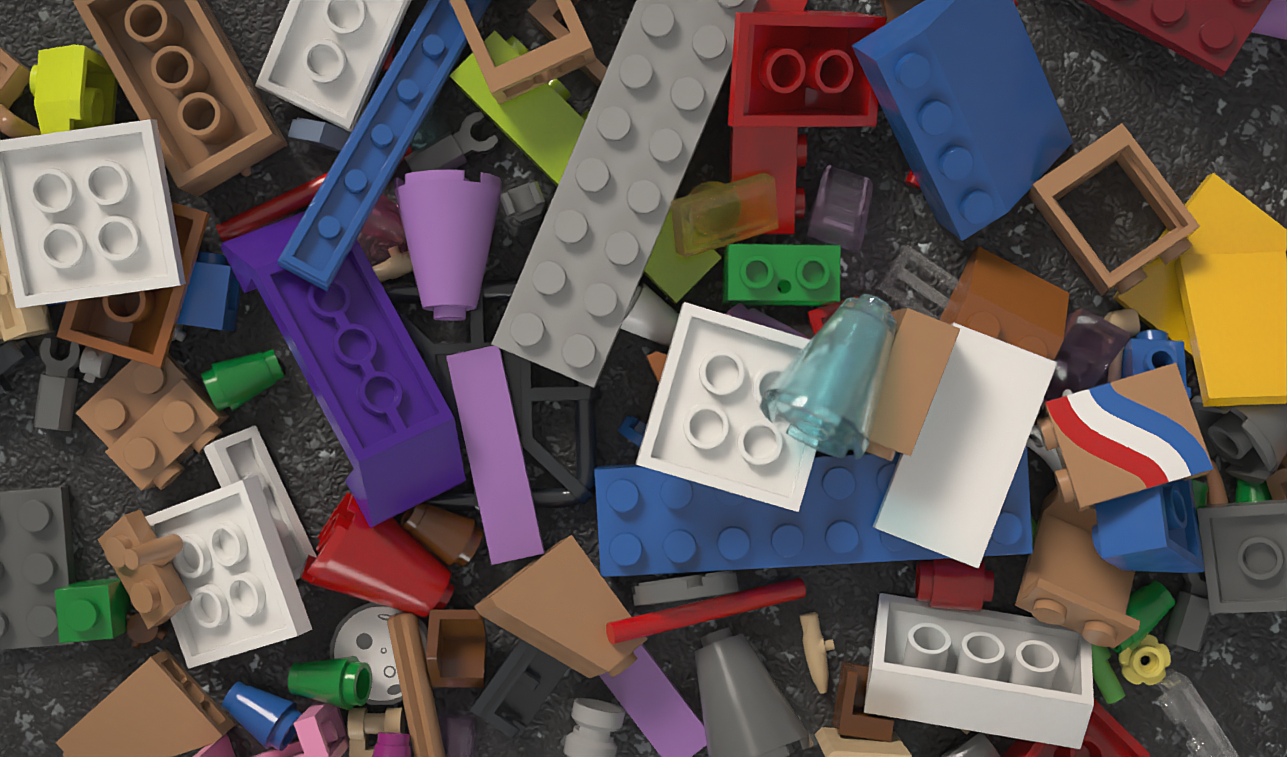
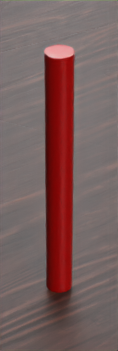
M411 145L409 146L404 157L413 153ZM328 172L217 224L216 229L222 241L226 242L252 232L309 205Z
M800 577L609 622L606 624V633L609 642L616 644L804 598L806 587Z

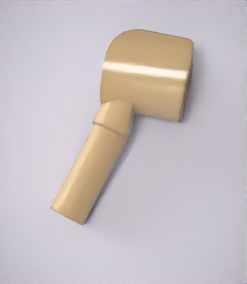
M1135 309L1109 312L1102 320L1103 332L1109 341L1110 348L1108 382L1121 379L1124 349L1123 338L1133 337L1140 333V321Z

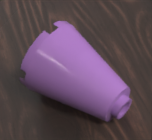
M428 170L405 174V182L399 178L394 180V192L422 309L433 311L434 320H465L466 311L477 308L500 203V195L502 193L501 179L492 174L481 172V183L470 182L469 179L465 178V170Z

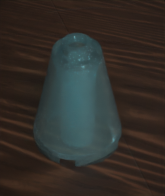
M862 294L860 298H847L764 393L759 406L764 416L773 423L778 414L790 423L786 434L815 450L834 457L844 458L848 449L854 450L855 459H861L870 443L897 327V321L890 314L891 307L880 298L869 294Z

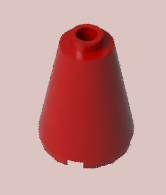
M348 492L337 505L317 537L320 540L316 548L320 552L317 558L308 555L300 572V579L309 584L400 611L413 613L424 618L430 614V610H443L455 588L454 585L449 583L451 571L416 538L409 534L407 530L402 528L401 524L393 517L370 528L352 493Z

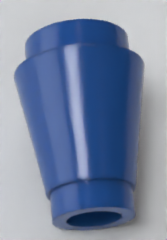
M238 681L229 690L222 703V708L228 711L266 749L273 746L277 750L283 751L297 735L294 722L302 713L296 710L297 704L295 702Z

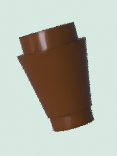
M421 503L406 510L400 523L402 528L407 530L409 534L447 565L454 562L461 567L465 566L475 554L483 536L482 529L474 526V519L428 503Z

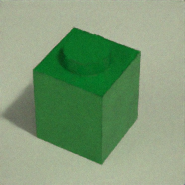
M120 578L77 581L55 589L59 643L113 639L127 632V612H131L130 596Z

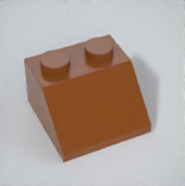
M976 246L939 320L950 325L952 323L959 324L1054 361L1064 341L1070 293Z

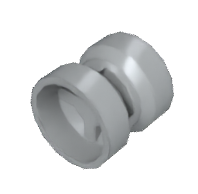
M576 698L571 716L578 725H575L573 732L566 736L563 749L564 754L569 757H616L618 747L614 742L615 735L612 732L617 731L623 726L626 712L624 708L601 700Z

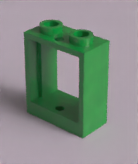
M728 244L722 253V305L735 306L742 303L744 306H828L839 302L841 245Z

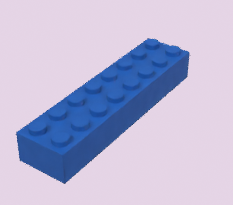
M1027 445L1022 453L983 556L1033 554ZM866 451L815 454L799 512L636 464L597 466L595 469L600 573L602 577L942 559L950 557L873 527L901 455L899 452H895L892 461Z

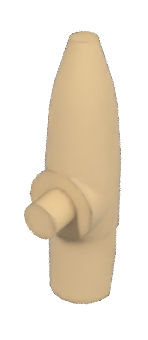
M398 246L388 249L391 258L372 267L380 283L388 279H397L413 272L409 251L400 253Z
M805 613L800 615L803 630L802 641L806 661L818 691L826 693L829 680L826 651L835 650L833 639L823 640L817 613Z

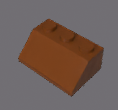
M171 202L186 284L67 301L57 337L154 367L164 368L210 213Z

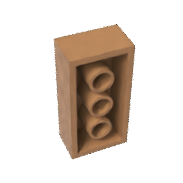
M206 0L73 1L140 121L157 120L164 164L179 189L199 197L288 145Z

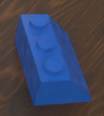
M1184 479L1176 480L1095 504L1097 524H1094L1092 527V539L1101 559L1122 571L1198 573L1205 571L1192 479L1184 481Z

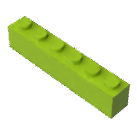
M494 31L484 41L496 67L529 52L513 35L505 41ZM472 53L450 75L452 81L558 187L589 111L586 110L580 116L566 102L572 95L558 79H554L499 105L491 94L477 60ZM676 198L644 271V274L675 305L722 258L715 251L721 245L720 242L701 223L698 222L692 228L678 214L683 206Z

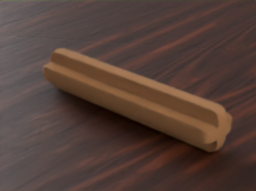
M408 612L393 614L388 618L387 625L414 757H445L417 615Z

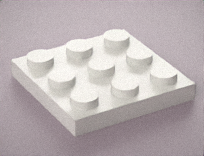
M149 119L0 140V227L16 308L186 284L157 120Z
M684 302L680 310L636 465L799 512L845 350Z
M258 475L145 517L157 538L176 534L183 540L182 551L171 560V563L192 600L170 619L188 669L293 638L312 630Z

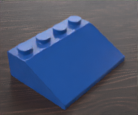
M925 0L852 45L936 221L961 241L1008 213L1032 187V184L1073 143L1013 0Z

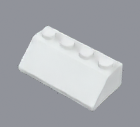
M880 593L869 663L864 713L1081 749L1094 706L1091 643L1087 642L1081 634L1061 625L1045 624L1033 617L983 609L980 612L929 608L928 602L916 601L915 598Z

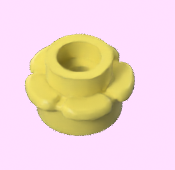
M1148 634L1135 650H1131L1128 647L1122 653H1119L1118 660L1122 668V674L1129 682L1136 685L1144 682L1150 686L1159 683L1166 676L1165 668L1171 663V655L1166 645L1159 644L1155 636ZM1143 656L1149 657L1147 665L1141 664L1140 660Z

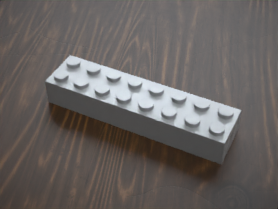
M636 0L497 329L492 345L593 388L596 387L732 65L736 12H754L759 0Z

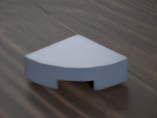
M297 118V120H292L288 137L341 152L352 132L326 122Z

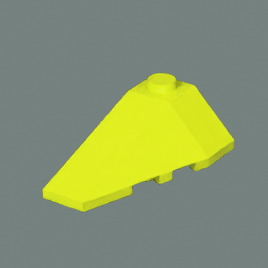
M69 45L39 50L38 64L34 65L31 69L29 84L30 91L35 97L34 106L41 135L113 125L115 121L118 81L106 59L83 45Z

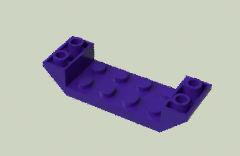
M304 211L223 242L220 248L244 293L254 289H258L354 468L345 482L368 525L372 528L466 480L455 419L358 240L355 241L328 291L278 266L277 260L306 212Z

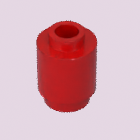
M953 558L918 560L915 576L916 601L928 602L929 608L976 612L981 611L983 601H992L994 572L993 570H985L983 559L979 568Z

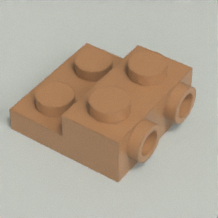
M169 352L164 368L131 360L76 412L109 448L105 453L141 491L154 488L155 486L162 490L171 484L185 469L180 462L194 449L200 454L204 452L203 448L217 441L223 434L218 427L229 417L224 410L217 411L206 391Z

